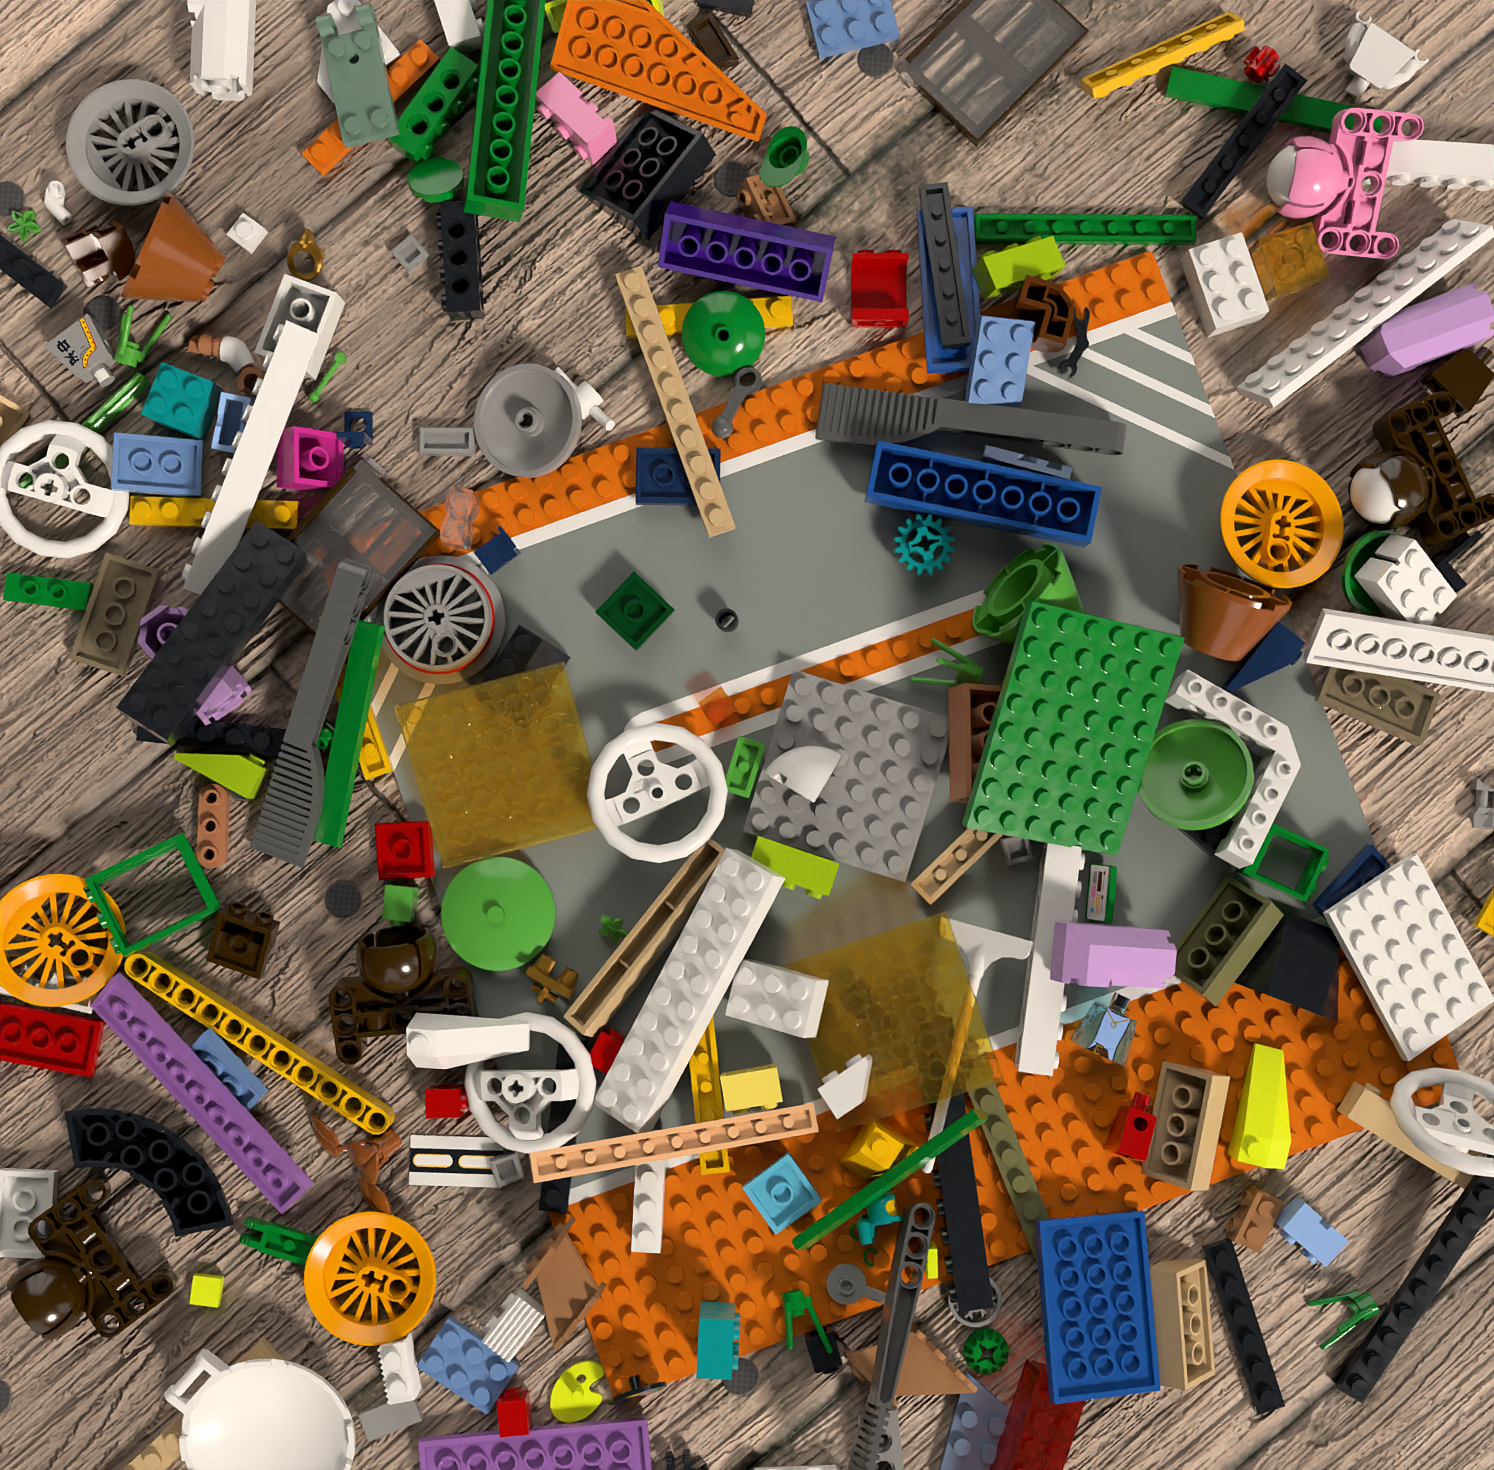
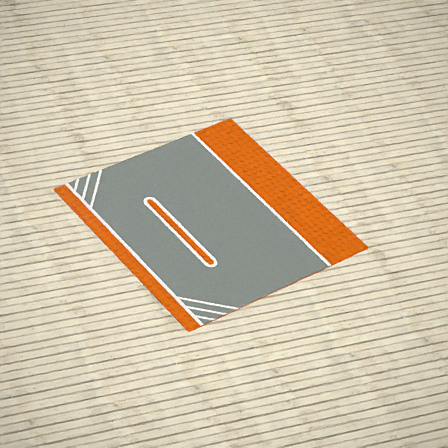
M1145 252L1058 284L1064 287L1063 290L1070 297L1073 307L1075 306L1076 308L1075 315L1078 319H1084L1083 310L1085 307L1089 309L1090 318L1087 327L1089 346L1076 364V374L1069 380L1067 378L1072 372L1071 368L1063 366L1059 374H1057V368L1063 360L1069 358L1075 348L1076 333L1073 326H1071L1067 343L1061 351L1043 352L1031 349L1020 408L1124 423L1127 425L1122 455L1084 452L938 430L925 438L902 445L986 463L988 457L981 455L984 444L1071 467L1072 472L1067 480L1102 487L1092 540L1085 548L941 518L942 523L940 526L942 528L950 527L947 537H955V540L949 544V546L955 548L954 553L947 554L951 559L949 564L941 562L943 570L939 572L934 567L931 576L927 575L926 570H923L920 576H916L915 568L906 572L908 564L906 562L898 564L902 556L901 554L893 553L894 549L899 547L893 540L895 537H901L897 530L899 527L907 528L905 525L907 519L915 523V517L919 513L864 502L875 447L816 440L815 435L823 383L904 393L906 395L911 394L913 396L919 395L920 397L927 396V398L934 397V399L943 398L965 401L969 371L927 374L924 332L767 387L753 395H746L732 422L733 432L727 438L716 437L712 433L711 424L716 417L721 416L728 402L695 413L707 448L721 449L720 485L735 524L734 530L708 538L697 506L636 505V447L676 448L668 423L571 457L556 470L546 475L535 478L515 477L420 511L442 534L419 559L430 556H452L464 559L479 567L491 578L500 592L505 608L506 623L501 645L493 659L477 674L452 684H430L409 677L389 660L381 646L371 704L394 768L393 772L410 820H431L435 877H431L441 908L449 884L462 869L478 860L497 856L515 858L535 868L550 886L556 905L555 926L548 943L536 957L524 965L503 971L485 970L468 963L458 955L461 966L468 968L472 972L479 1017L501 1019L525 1012L554 1017L573 1030L579 1039L588 1040L587 1051L589 1054L600 1036L599 1034L596 1038L583 1035L563 1016L625 939L619 937L618 943L614 946L610 935L604 937L598 934L599 930L603 927L601 924L602 915L610 916L613 920L622 918L624 923L621 928L630 933L691 856L690 854L684 858L662 863L632 859L609 845L592 822L586 795L591 767L605 745L627 729L651 723L683 727L706 741L722 763L725 778L739 736L766 744L750 797L746 798L730 792L727 793L724 817L711 837L725 849L738 850L751 857L758 836L743 832V828L793 669L949 718L948 689L953 687L913 683L910 681V678L922 677L959 681V679L955 678L956 670L938 663L936 659L940 657L958 665L961 661L932 644L931 639L935 638L963 656L977 661L976 665L984 668L979 684L1003 685L1014 646L980 635L972 624L973 612L976 605L981 607L986 598L983 591L997 573L1012 559L1031 547L1038 550L1044 547L1043 543L1050 542L1056 544L1063 551L1086 613L1179 636L1177 571L1181 564H1198L1197 570L1209 571L1210 567H1214L1252 579L1231 559L1221 536L1220 509L1228 487L1237 475L1152 252ZM1016 299L980 311V315L1012 318ZM1007 462L1003 464L1004 467L1014 468L1015 466ZM1031 469L1033 473L1042 474L1040 471ZM1243 494L1241 498L1246 501L1245 496ZM1236 507L1235 514L1250 517ZM920 514L922 520H926L928 515ZM932 516V522L935 523L939 518ZM406 519L369 562L385 575L422 533ZM392 522L357 534L349 544L360 554L364 555ZM1234 523L1235 531L1255 528ZM501 525L521 551V554L493 575H490L474 552L498 535L500 531L497 527ZM927 528L928 532H930L934 536H938V534L934 530ZM915 529L908 534L905 543L914 541ZM1259 533L1237 537L1240 547L1254 539ZM921 539L917 546L918 548L923 547L924 552H927L929 546L933 544H926L924 539ZM1257 544L1244 552L1249 559H1251L1256 551ZM323 546L317 550L320 563L330 553ZM942 548L934 550L933 561L940 557ZM909 555L914 561L921 563L919 558ZM337 559L323 572L329 590L340 563ZM633 571L675 609V612L637 652L595 613ZM454 578L445 581L444 597ZM462 579L451 602L472 585L467 579ZM437 584L432 585L435 599L437 592ZM1268 586L1275 590L1274 596L1282 599L1279 588ZM425 588L419 589L420 593L429 602ZM475 591L456 608L481 601L479 593ZM413 592L400 595L425 608ZM397 600L393 608V612L422 614ZM378 605L364 621L376 623ZM484 607L458 615L457 617L484 619ZM729 608L737 614L739 624L736 630L723 632L718 628L715 623V617L722 609ZM1287 612L1278 622L1296 635ZM437 613V618L433 621L440 625L441 619L445 616ZM732 617L729 620V622L723 627H727L732 622L734 617ZM392 618V626L394 629L419 620ZM456 623V625L478 636H481L484 625ZM519 624L571 657L526 729L473 697ZM420 628L395 635L398 644L401 645ZM459 632L461 641L471 651L477 641ZM424 635L404 651L411 658L416 653ZM447 638L442 642L441 650L443 653L453 649V640ZM432 641L429 642L419 663L430 665ZM1183 643L1168 693L1175 679L1186 670L1192 671L1221 688L1244 657L1239 661L1224 660L1199 652ZM461 651L459 656L454 658L455 661L464 657L465 654L463 653V651ZM1304 653L1294 665L1291 666L1289 664L1230 692V694L1289 728L1301 766L1273 824L1330 849L1327 855L1329 857L1328 865L1317 877V889L1314 895L1308 898L1307 902L1295 900L1235 872L1237 867L1216 855L1209 857L1177 828L1169 826L1154 817L1143 804L1137 790L1118 855L1114 856L1087 850L1081 851V853H1085V864L1083 870H1079L1078 881H1081V894L1079 898H1075L1074 909L1078 911L1077 923L1168 930L1171 937H1167L1168 942L1176 945L1228 875L1272 901L1282 913L1286 911L1331 928L1328 922L1311 904L1365 844H1372L1375 848L1376 845L1324 706L1314 701L1318 690L1309 666L1303 658ZM438 655L437 665L449 664L447 659ZM1165 702L1156 732L1178 721L1200 718L1182 708L1177 709ZM659 740L650 741L658 761L678 769L697 759L693 753L676 743ZM949 742L906 882L813 854L840 864L829 896L822 894L821 899L806 895V888L795 885L794 890L781 886L743 958L754 959L829 980L816 1037L801 1038L725 1015L733 979L713 1014L719 1072L723 1073L776 1063L783 1102L777 1103L778 1107L762 1110L761 1106L750 1107V1111L747 1113L734 1115L732 1111L726 1112L722 1092L724 1119L814 1103L819 1132L728 1148L730 1172L701 1175L699 1154L666 1159L663 1235L660 1253L631 1252L635 1165L572 1176L567 1214L548 1211L554 1229L559 1223L565 1225L571 1216L576 1219L567 1233L597 1285L599 1286L602 1281L607 1284L598 1301L594 1303L585 1316L613 1397L631 1391L628 1378L631 1376L639 1375L643 1387L664 1381L669 1383L697 1372L701 1301L735 1303V1313H740V1339L734 1340V1342H739V1357L785 1340L782 1292L803 1289L804 1296L811 1295L812 1305L822 1326L883 1305L863 1296L856 1303L849 1305L836 1302L828 1293L826 1286L827 1276L831 1269L838 1264H854L864 1273L867 1286L887 1292L900 1221L878 1225L877 1235L874 1237L875 1242L861 1245L860 1241H856L850 1236L849 1230L853 1224L857 1223L860 1215L867 1217L865 1207L808 1249L796 1250L791 1241L798 1234L879 1177L863 1179L840 1163L871 1114L919 1145V1147L928 1141L930 1130H926L924 1113H929L927 1101L922 1102L920 1085L925 1084L923 1073H918L916 1056L921 1054L919 1044H914L912 1027H917L916 1019L950 1015L953 1018L956 1031L970 976L968 957L962 947L940 935L941 917L1030 941L1043 842L1030 840L1035 859L1006 866L998 839L931 905L910 885L968 829L962 825L968 803L950 801ZM1249 750L1255 780L1258 774L1256 770L1263 757ZM624 753L618 757L607 775L604 792L605 800L626 792L632 771ZM642 761L638 765V772L643 776H649L654 771V765L650 761ZM680 775L677 777L675 784L678 789L687 790L691 787L692 780L687 775ZM708 786L702 791L679 800L663 810H657L618 828L621 832L641 843L663 845L679 841L697 828L707 812L710 787ZM658 788L653 790L652 796L654 798L662 797L663 791L660 792ZM629 798L623 804V809L629 814L636 813L640 808V803L635 798ZM1273 835L1257 872L1295 889L1311 852ZM1092 863L1117 867L1113 922L1111 923L1091 921L1085 918L1089 867ZM683 929L604 1027L608 1031L611 1027L625 1034L624 1039H626ZM1341 946L1339 955L1338 1022L1233 983L1217 1006H1214L1193 992L1173 976L1164 980L1163 983H1167L1164 988L1129 986L1092 987L1081 986L1074 982H1070V984L1064 983L1063 994L1067 996L1065 1012L1060 1014L1059 1023L1063 1024V1035L1061 1040H1057L1056 1051L1059 1052V1065L1057 1069H1053V1076L1019 1072L1014 1068L1028 957L1026 959L1002 957L993 961L984 971L983 977H981L959 1063L961 1065L978 1057H985L1050 1219L1143 1210L1192 1192L1141 1174L1143 1161L1130 1160L1103 1149L1118 1108L1120 1106H1131L1135 1092L1152 1097L1147 1113H1153L1163 1061L1230 1076L1209 1185L1260 1167L1237 1161L1228 1154L1254 1043L1281 1049L1284 1053L1291 1133L1288 1156L1365 1129L1337 1111L1354 1081L1363 1087L1366 1083L1373 1085L1383 1092L1380 1097L1389 1101L1393 1094L1394 1085L1412 1071L1433 1067L1460 1070L1447 1035L1410 1061L1401 1059ZM542 954H546L556 960L550 974L558 979L565 967H569L579 973L574 987L577 990L570 1000L551 989V992L559 996L556 1003L546 998L541 1005L536 1003L539 994L530 989L534 982L542 987L545 985L527 976L525 973L529 966L535 964ZM860 979L879 1002L857 1020L840 1001L839 997ZM1118 994L1129 998L1125 1009L1114 1005ZM874 1009H882L890 1017V1026L884 1032H874L868 1026L867 1017ZM1105 1009L1112 1010L1119 1015L1131 1019L1128 1029L1118 1045L1113 1061L1086 1049L1095 1038L1098 1019L1100 1025L1106 1011ZM873 1017L872 1019L873 1022L883 1027L886 1024V1022L881 1021L876 1017ZM530 1030L529 1050L496 1057L494 1060L498 1070H555L558 1042L546 1033ZM860 1054L864 1058L870 1054L873 1060L866 1099L837 1119L818 1091V1088L824 1085L821 1079L834 1070L840 1074L848 1069L845 1063L856 1055ZM689 1062L653 1129H668L696 1124ZM593 1067L596 1078L595 1098L607 1074ZM547 1078L545 1087L552 1093L554 1080ZM962 1080L966 1113H968L970 1110H974V1107ZM1434 1085L1418 1089L1411 1095L1415 1106L1425 1107L1439 1102L1443 1086ZM551 1102L541 1113V1129L544 1133H548ZM593 1104L590 1115L577 1134L576 1145L637 1133ZM521 1107L519 1111L520 1118L524 1122H528L530 1120V1112L527 1108ZM979 1125L969 1132L987 1265L990 1266L1031 1250L982 1127ZM789 1152L821 1196L822 1202L781 1232L775 1234L745 1193L742 1185ZM934 1162V1166H933V1169H932V1170H937V1169H936V1162ZM919 1168L891 1188L890 1191L896 1196L898 1215H902L904 1208L910 1203H926L933 1208L935 1213L930 1242H935L937 1247L938 1278L928 1279L924 1272L921 1291L951 1280L952 1277L951 1274H946L944 1257L949 1255L947 1245H942L940 1228L945 1226L943 1216H938L936 1199H941L939 1188H934L932 1171L925 1173ZM538 1182L540 1191L542 1182ZM917 1208L914 1212V1220L917 1224L923 1220V1212L920 1208ZM855 1227L852 1233L855 1237H859L857 1227ZM914 1237L908 1241V1250L911 1253L917 1249V1241ZM869 1248L878 1250V1253L869 1252L866 1256L867 1260L874 1262L875 1266H869L864 1262V1252ZM908 1266L901 1273L902 1280L905 1283L911 1278V1270ZM804 1308L805 1314L792 1317L793 1337L816 1329L807 1308Z

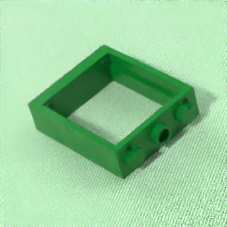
M184 833L178 834L84 879L88 885L83 888L90 903L96 901L100 909L96 916L103 929L109 927L113 935L109 942L115 953H122L123 957H129L218 913L222 909ZM178 848L207 907L130 944L101 885Z

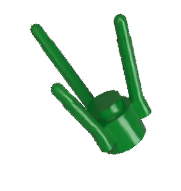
M803 1289L782 1292L786 1349L790 1351L793 1348L792 1317L805 1314L804 1308H807L827 1353L831 1354L833 1350L814 1310L811 1295L804 1296Z
M1355 1289L1349 1293L1307 1302L1308 1306H1316L1351 1300L1347 1307L1352 1317L1338 1326V1332L1320 1345L1322 1350L1327 1349L1359 1324L1379 1313L1375 1300L1367 1291L1360 1294Z

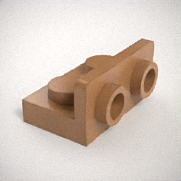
M760 174L745 178L735 191L737 201L747 218L784 226H792L795 223L796 218L781 187L773 188L766 186L761 181Z
M1250 1184L1248 1190H1244L1239 1198L1238 1203L1240 1206L1235 1216H1231L1228 1220L1226 1236L1232 1242L1260 1253L1284 1202Z

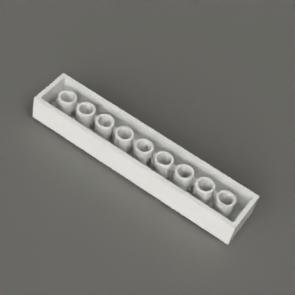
M725 849L598 1090L593 1104L637 1134L653 1130L778 894L785 877L738 850Z

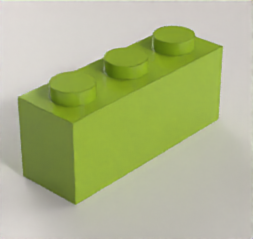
M1037 236L1027 241L1025 245L1019 246L1018 243H1014L1004 248L1002 252L995 253L992 250L984 253L979 257L980 261L971 270L984 300L1020 289L1026 275L1044 280L1054 278L1066 265L1054 237L1050 236L1042 239L1041 236Z
M760 836L757 837L751 855L752 859L785 877L782 884L783 887L794 890L795 885L806 888V895L821 899L822 894L829 896L840 865L837 862Z

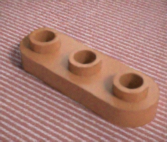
M220 784L206 785L199 794L197 860L205 868H218L228 858L230 793L226 787ZM211 793H215L217 796V800L214 803H211L209 800ZM210 821H213L216 825L214 831L208 829ZM209 849L214 851V858L211 860L207 857Z

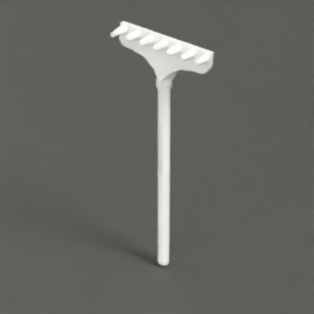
M941 917L940 935L962 947L968 957L970 976L928 1141L943 1130L975 999L984 971L993 961L1002 957L1026 959L1030 954L1031 947L1034 945L1033 941ZM935 1158L921 1167L923 1172L930 1173L932 1171Z

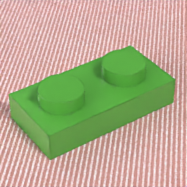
M742 736L738 737L725 778L728 792L746 798L750 797L766 744Z

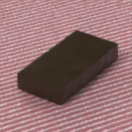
M711 12L687 25V30L699 50L722 72L739 63L737 54Z

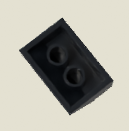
M519 624L473 697L526 729L571 657Z

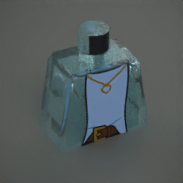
M1114 992L1108 1007L1094 1002L1072 1034L1070 1041L1120 1065L1126 1066L1137 1025L1136 1020L1124 1015L1131 999Z

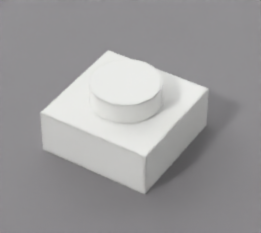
M242 213L226 235L252 254L268 232L253 219Z

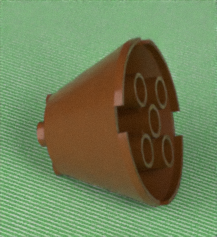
M168 191L121 296L126 299L199 302L201 300L205 302L215 283L210 277H216L226 256L221 254V250L176 197Z

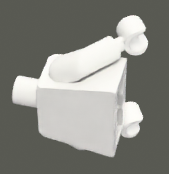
M1360 11L1356 13L1351 22V29L1346 38L1344 60L1348 64L1346 71L1355 76L1345 91L1356 99L1362 96L1368 86L1375 91H1379L1381 88L1390 90L1409 81L1429 61L1428 57L1424 61H1420L1417 58V53L1421 51L1420 49L1413 51L1375 24H1370L1371 16H1369L1367 21H1361L1359 19Z

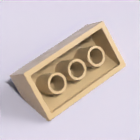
M1167 1061L1162 1062L1152 1115L1157 1117L1146 1161L1142 1164L1141 1174L1190 1191L1209 1189L1230 1076Z
M1206 1259L1161 1261L1149 1266L1161 1386L1186 1391L1215 1375Z

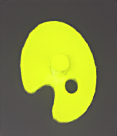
M590 1360L575 1363L561 1374L553 1387L550 1398L551 1411L558 1420L565 1423L582 1420L599 1406L602 1401V1394L591 1391L590 1385L604 1375L601 1364ZM581 1374L586 1376V1380L583 1382L577 1381V1377Z

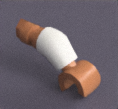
M202 334L201 336L193 335L190 339L189 352L208 356L214 354L215 357L221 358L223 362L228 363L239 374L238 387L241 392L248 394L252 391L251 382L256 377L264 380L266 371L254 367L255 362L249 349L240 339L228 335L224 338H215V336Z

